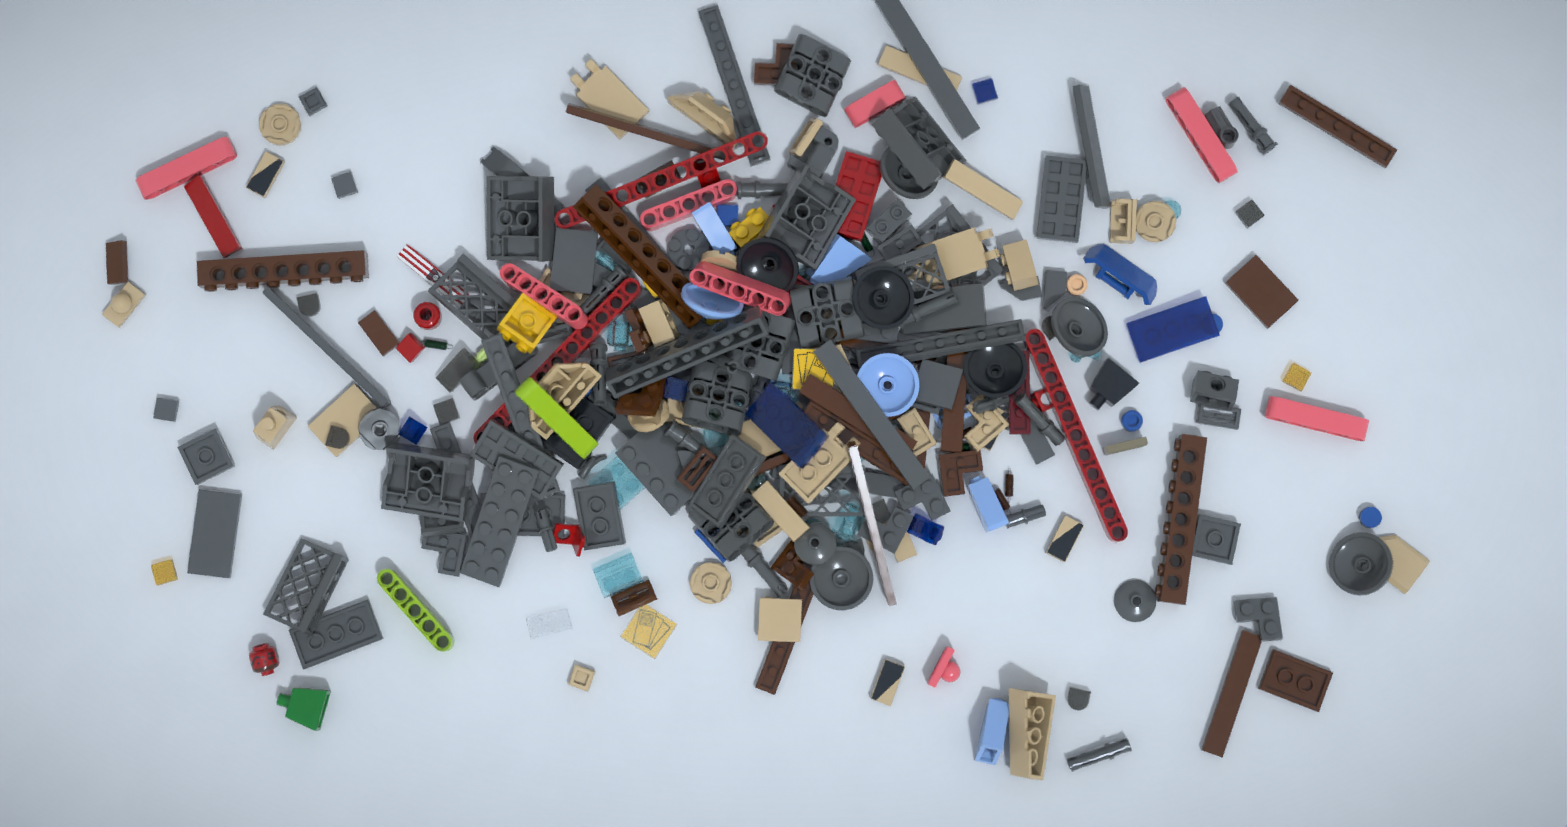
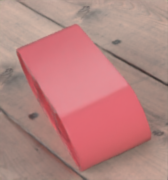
M893 80L853 102L844 111L854 128H857L884 113L889 108L891 109L898 105L906 97L897 81Z

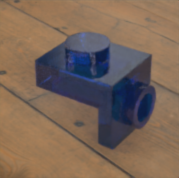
M915 513L907 533L929 544L936 545L942 538L944 526Z

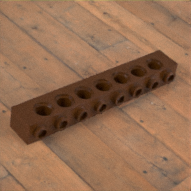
M597 184L579 199L573 208L689 329L695 325L703 316L688 307L681 296L683 286L690 283V281Z
M365 250L197 261V283L206 292L217 291V288L225 287V290H238L239 286H246V289H258L259 285L277 288L280 287V284L288 283V286H301L302 282H309V285H320L322 281L340 284L343 283L342 280L351 279V282H363V279L369 278L368 253ZM350 263V270L343 273L341 271L342 265ZM324 264H329V271L326 274H321V267ZM307 265L309 267L308 273L300 275V268ZM282 267H287V274L280 277L279 270ZM266 268L267 274L263 278H259V270ZM245 269V277L243 279H238L237 273L240 270ZM220 271H224L225 277L222 280L217 281V273Z
M1181 434L1174 442V451H1177L1176 459H1173L1171 464V471L1174 472L1173 480H1170L1168 492H1171V499L1166 504V513H1169L1168 522L1165 521L1163 526V534H1166L1165 543L1162 542L1160 548V555H1163L1162 563H1159L1157 575L1160 576V583L1156 584L1155 597H1158L1157 602L1186 605L1207 437ZM1186 451L1191 452L1193 455L1191 463L1184 460L1183 455ZM1183 472H1187L1190 475L1189 483H1184L1181 480ZM1180 493L1187 495L1188 501L1186 504L1179 502L1178 495ZM1178 513L1185 517L1183 525H1179L1175 521ZM1175 534L1182 537V544L1180 546H1176L1173 543V536ZM1173 555H1176L1180 560L1177 567H1173L1170 564V558ZM1170 576L1175 577L1177 580L1174 588L1169 587L1167 584V579Z

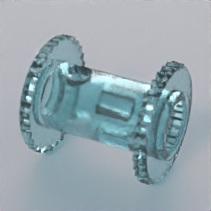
M847 503L845 505L851 512H860V506ZM844 516L839 530L832 529L833 533L848 542L858 543L859 540L854 538L863 516Z

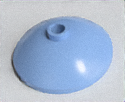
M692 282L685 284L681 291L682 299L686 305L697 314L708 319L732 318L739 315L743 310L744 303L698 287Z
M892 353L873 356L862 365L858 372V378L887 417L896 416L908 410L918 396V374L913 365L902 356ZM885 381L891 382L892 386L890 389L884 388L883 384Z

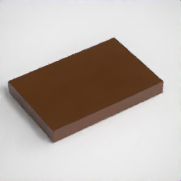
M1257 255L1225 282L1228 288L1267 329L1299 301Z
M1272 649L1258 689L1319 712L1333 672Z

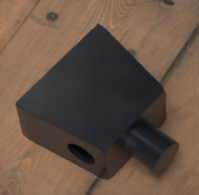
M1107 358L1089 387L1095 393L1089 404L1096 410H1099L1104 403L1113 407L1132 391L1139 382L1110 358Z

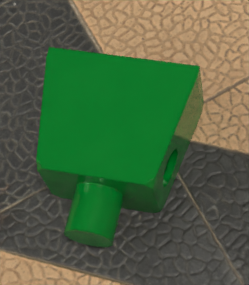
M293 688L291 695L279 694L277 705L287 708L286 718L314 731H319L331 691Z

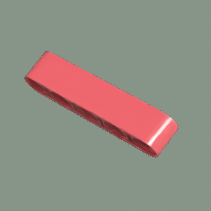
M1182 87L1167 96L1165 99L1168 107L1215 181L1221 183L1238 172L1236 165L1190 92L1185 87Z
M222 137L139 176L135 181L144 200H149L194 179L198 175H203L234 160L237 154L229 138Z
M722 180L647 209L640 216L641 225L647 231H655L693 216L692 212L708 203L703 201V196L708 193L714 196L713 201L710 202L713 208L730 202L737 196V186L732 180ZM725 186H731L734 190L732 194L725 195L722 189ZM686 201H692L695 206L691 210H686L683 204ZM668 208L675 210L674 216L670 218L664 216V211ZM653 216L656 220L654 224L647 225L644 222L645 218Z
M706 261L697 263L690 273L689 278L694 285L752 307L759 305L761 310L779 316L784 314L792 302L790 294L785 290ZM698 271L703 272L705 276H701ZM718 278L722 279L725 284L720 283ZM737 286H741L744 291H741ZM757 293L762 294L764 298H760ZM776 300L781 301L783 305H779Z
M508 263L501 267L500 277L510 288L519 294H526L572 328L582 329L586 326L588 317L577 304L514 264ZM512 273H515L512 278L508 279ZM531 283L530 287L524 289L527 284ZM547 293L545 298L540 299L543 294ZM559 304H563L560 309L556 310ZM576 314H580L576 320H572Z
M1269 396L1264 415L1265 418L1357 441H1365L1369 420L1275 396Z

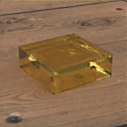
M1292 363L1282 382L1301 392L1311 372Z
M173 559L151 565L157 586L178 580Z

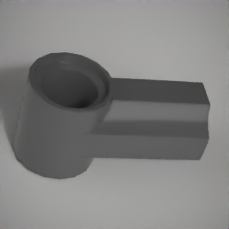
M1221 106L1215 107L1204 116L1224 148H1232L1238 139V130L1231 125ZM1223 134H1230L1233 140L1226 141L1223 138Z

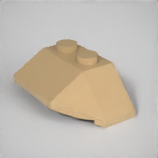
M697 91L670 95L667 98L668 104L723 144L736 140L731 110L724 105L718 106L714 103L715 99L708 93L702 94ZM737 143L733 147L734 152L737 149Z
M587 362L557 363L541 379L538 385L569 414L602 376ZM529 407L531 428L547 440L554 431Z

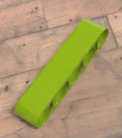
M529 376L514 391L528 407L584 460L599 445Z
M390 569L381 570L377 575V582L432 646L441 652L452 649L455 642L451 633L398 573ZM386 573H390L393 576V580L389 585H386L383 581ZM403 588L406 590L407 596L404 600H399L397 592ZM415 604L421 608L418 616H413L411 613V607ZM428 620H432L435 624V628L431 632L425 629V623ZM442 636H446L449 640L448 646L442 648L438 642Z

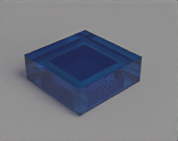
M992 78L972 84L978 105L998 99Z
M668 376L663 398L685 402L689 381Z
M409 416L398 434L417 445L428 427Z

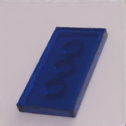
M1206 296L1126 323L1139 363L1220 336Z
M770 382L745 413L751 421L802 469L829 437L774 382Z

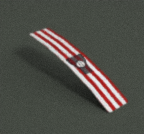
M408 244L397 255V258L431 285L444 275L443 272ZM439 286L437 288L443 295H449V286ZM452 286V295H464V289L460 286ZM453 300V303L460 307L465 300Z

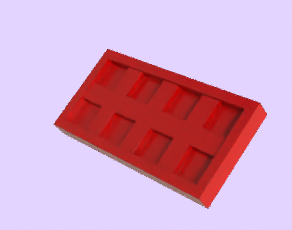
M846 151L836 186L855 198L856 201L837 232L838 235L862 242L882 178L880 161Z

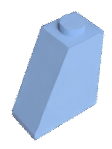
M708 202L692 212L694 220L712 249L720 251L719 254L725 255V252H729L736 256L735 252L738 249L711 203Z
M836 234L817 269L814 270L809 267L805 273L811 277L809 281L813 284L837 280L853 273L870 262L872 258Z
M982 476L971 479V484L967 485V489L985 533L1008 524V519L988 477L983 479Z
M994 698L988 701L975 761L996 765L1003 750L1009 715V703L1003 699Z

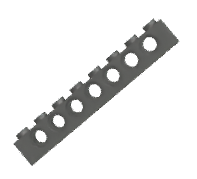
M758 305L735 317L722 320L606 369L605 383L613 397L618 398L768 335L767 321Z

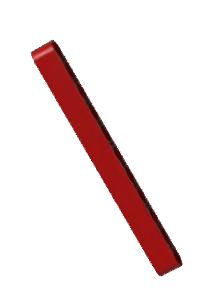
M761 131L751 133L605 193L618 207L624 206L758 152L768 145V137ZM755 135L763 136V146L757 147L753 144ZM736 143L744 145L745 151L743 154L739 155L734 152L733 147ZM716 151L724 152L725 160L723 162H717L714 159ZM701 158L706 162L704 170H698L695 167L696 159ZM678 166L686 169L687 173L684 178H679L676 175L675 170ZM663 174L666 176L667 183L664 186L656 182L657 175ZM639 182L646 183L648 187L646 193L638 192L637 184ZM619 190L627 191L628 199L626 201H621L618 198ZM574 205L560 210L555 215L556 225L563 229L586 220L573 208ZM562 213H567L570 216L569 224L561 222L560 216Z
M634 278L624 280L588 317L586 326L582 329H576L530 378L538 384L539 375L548 373L553 367V362L556 358H562L563 363H574L640 296L642 292L640 283ZM634 283L637 285L636 292L632 294L627 293V286ZM620 298L622 299L621 307L613 308L612 301ZM606 313L608 316L607 321L602 324L598 323V315ZM591 328L593 335L588 339L583 338L582 333L584 329ZM571 343H577V352L570 354L568 346ZM505 403L475 432L473 437L475 444L491 419L502 418L504 426L508 429L513 425Z
M1031 329L1025 335V348L1029 350V357L1059 427L1065 436L1066 443L1107 538L1112 542L1123 541L1128 535V529L1045 336L1039 329ZM1034 334L1038 336L1039 343L1036 345L1031 344L1028 339L1029 335ZM1040 353L1045 354L1047 363H1039L1037 355ZM1046 373H1053L1056 380L1054 383L1046 381ZM1055 392L1063 394V402H1056L1054 400ZM1063 411H1069L1072 414L1070 422L1063 420ZM1072 430L1080 433L1079 441L1071 439L1070 433ZM1082 449L1086 450L1089 454L1086 461L1079 458L1078 454ZM1088 469H1094L1097 472L1095 480L1087 477ZM1097 488H1102L1105 491L1104 499L1101 500L1096 497L1095 491ZM1106 507L1111 508L1114 512L1111 519H1107L1104 516ZM1114 527H1119L1122 530V536L1119 539L1112 535Z

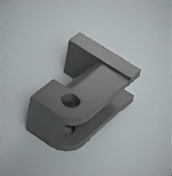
M821 126L814 138L815 146L807 160L803 162L791 155L787 166L796 171L798 167L807 165L810 167L812 174L821 179L838 149L837 135Z

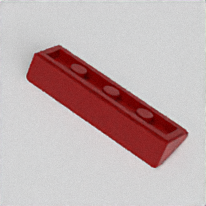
M201 175L196 176L184 188L223 258H226L242 249L204 178Z

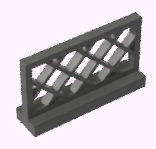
M952 204L946 211L917 233L921 236L926 231L935 232L934 241H936L938 233L952 235L971 229V227ZM944 217H947L951 222L950 231L938 230L939 221ZM953 226L958 232H953ZM983 244L985 252H988L989 250ZM994 258L987 261V270L991 276L986 280L976 279L977 271L974 272V279L961 278L962 276L954 279H958V285H961V280L973 281V284L982 282L985 286L1002 274L1004 270ZM953 279L948 280L951 285H957Z
M935 244L855 271L856 278L858 279L865 271L877 266H889L897 270L903 269L902 273L910 266L918 269L919 271L914 281L909 278L908 280L912 283V287L915 284L926 291L922 298H914V305L951 292ZM933 258L937 264L934 274L922 269L925 262ZM923 262L922 265H921V267H918V266L915 265V264H918V263ZM938 270H939V273H940V276H941V277H939V276L936 275V273H937ZM921 271L932 276L927 287L916 282ZM934 277L943 282L945 290L936 292L930 289ZM928 291L933 293V294H930V295L926 296V294H927Z
M464 254L428 289V292L481 339L488 338L484 333V327H496V334L499 333L497 330L500 324L498 322V313L507 314L517 301ZM458 270L463 275L464 281H452L451 275ZM439 286H449V295H440L436 289ZM452 286H464V295H452ZM467 286H476L479 289V295H467ZM479 299L480 309H468V300ZM482 299H491L494 302L495 309H483ZM453 300H465V309H456L453 306ZM468 313H480L481 323H472L468 319ZM483 313H495V323H484Z
M779 465V473H780L787 465ZM847 465L835 477L841 485L833 493L827 487L824 488L830 496L823 503L817 498L814 499L820 505L814 512H809L803 506L806 503L805 500L800 503L808 512L805 516H865L861 498L859 499L856 496L859 490L857 489L853 493L845 485L851 478H855L852 465ZM862 465L865 476V465ZM780 476V494L788 501V498H785V492L791 497L796 491L793 490L790 493L785 488V480ZM839 478L847 479L844 482H842ZM842 487L851 494L844 503L835 496ZM832 497L841 505L835 512H830L824 506ZM854 497L860 503V512H851L845 505ZM821 508H823L826 512H818V511H819ZM842 508H844L847 512H839V511H840Z
M301 538L263 615L308 636H312L349 560L338 553L329 551ZM304 545L311 547L313 555L303 559L301 551ZM325 554L331 556L328 565L321 567L318 557ZM315 559L318 569L307 572L304 563ZM301 564L304 574L293 578L291 573L293 567ZM319 573L321 577L319 584L311 586L308 576ZM305 578L308 588L297 592L295 582ZM291 584L294 593L283 597V587ZM310 592V602L302 605L299 595ZM296 597L298 607L288 611L285 601ZM282 603L284 613L277 616L271 614L274 605ZM300 611L302 618L299 624L296 625L291 622L289 615Z

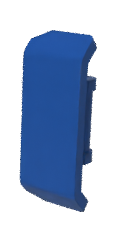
M1097 244L1090 248L1083 257L1085 263H1096L1101 267L1095 276L1097 279H1101L1124 295V298L1127 300L1134 291L1143 297L1144 305H1151L1156 297V280L1109 246ZM1106 271H1107L1108 273H1110L1111 275H1113L1114 277H1116V278H1117L1118 280H1120L1121 282H1123L1124 284H1126V285H1127L1128 287H1130V288H1127L1126 286H1124L1123 284H1121L1119 281H1117L1116 279H1114L1113 277H1111L1110 275H1108V274L1106 273Z

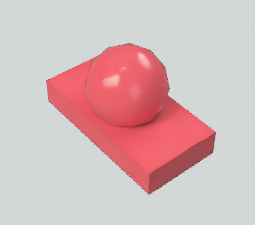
M948 646L945 647L927 684L935 688L940 678L946 682H954L959 678L961 672L958 664L950 661L955 651Z

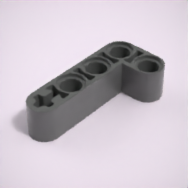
M515 342L507 347L515 371L539 352L538 348L535 347L531 354L529 352L522 353L516 348ZM489 362L476 372L473 370L459 380L461 386L474 401L481 398L497 385Z

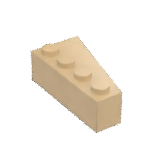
M1009 688L1010 775L1043 780L1056 695Z

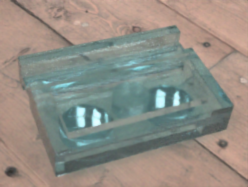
M632 553L592 569L604 598L643 582Z

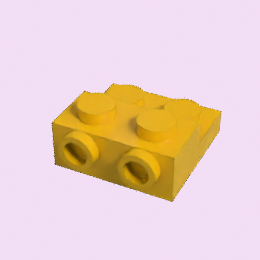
M761 207L757 210L755 208L749 210L746 214V219L741 223L737 221L730 227L729 235L740 249L749 241L757 238L769 216Z
M522 293L500 322L497 330L501 333L504 340L509 341L510 339L515 342L516 348L520 352H529L531 354L557 317Z

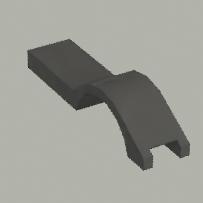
M494 146L491 148V154L485 160L482 159L480 161L483 166L497 176H529ZM555 197L554 218L557 212L565 207Z

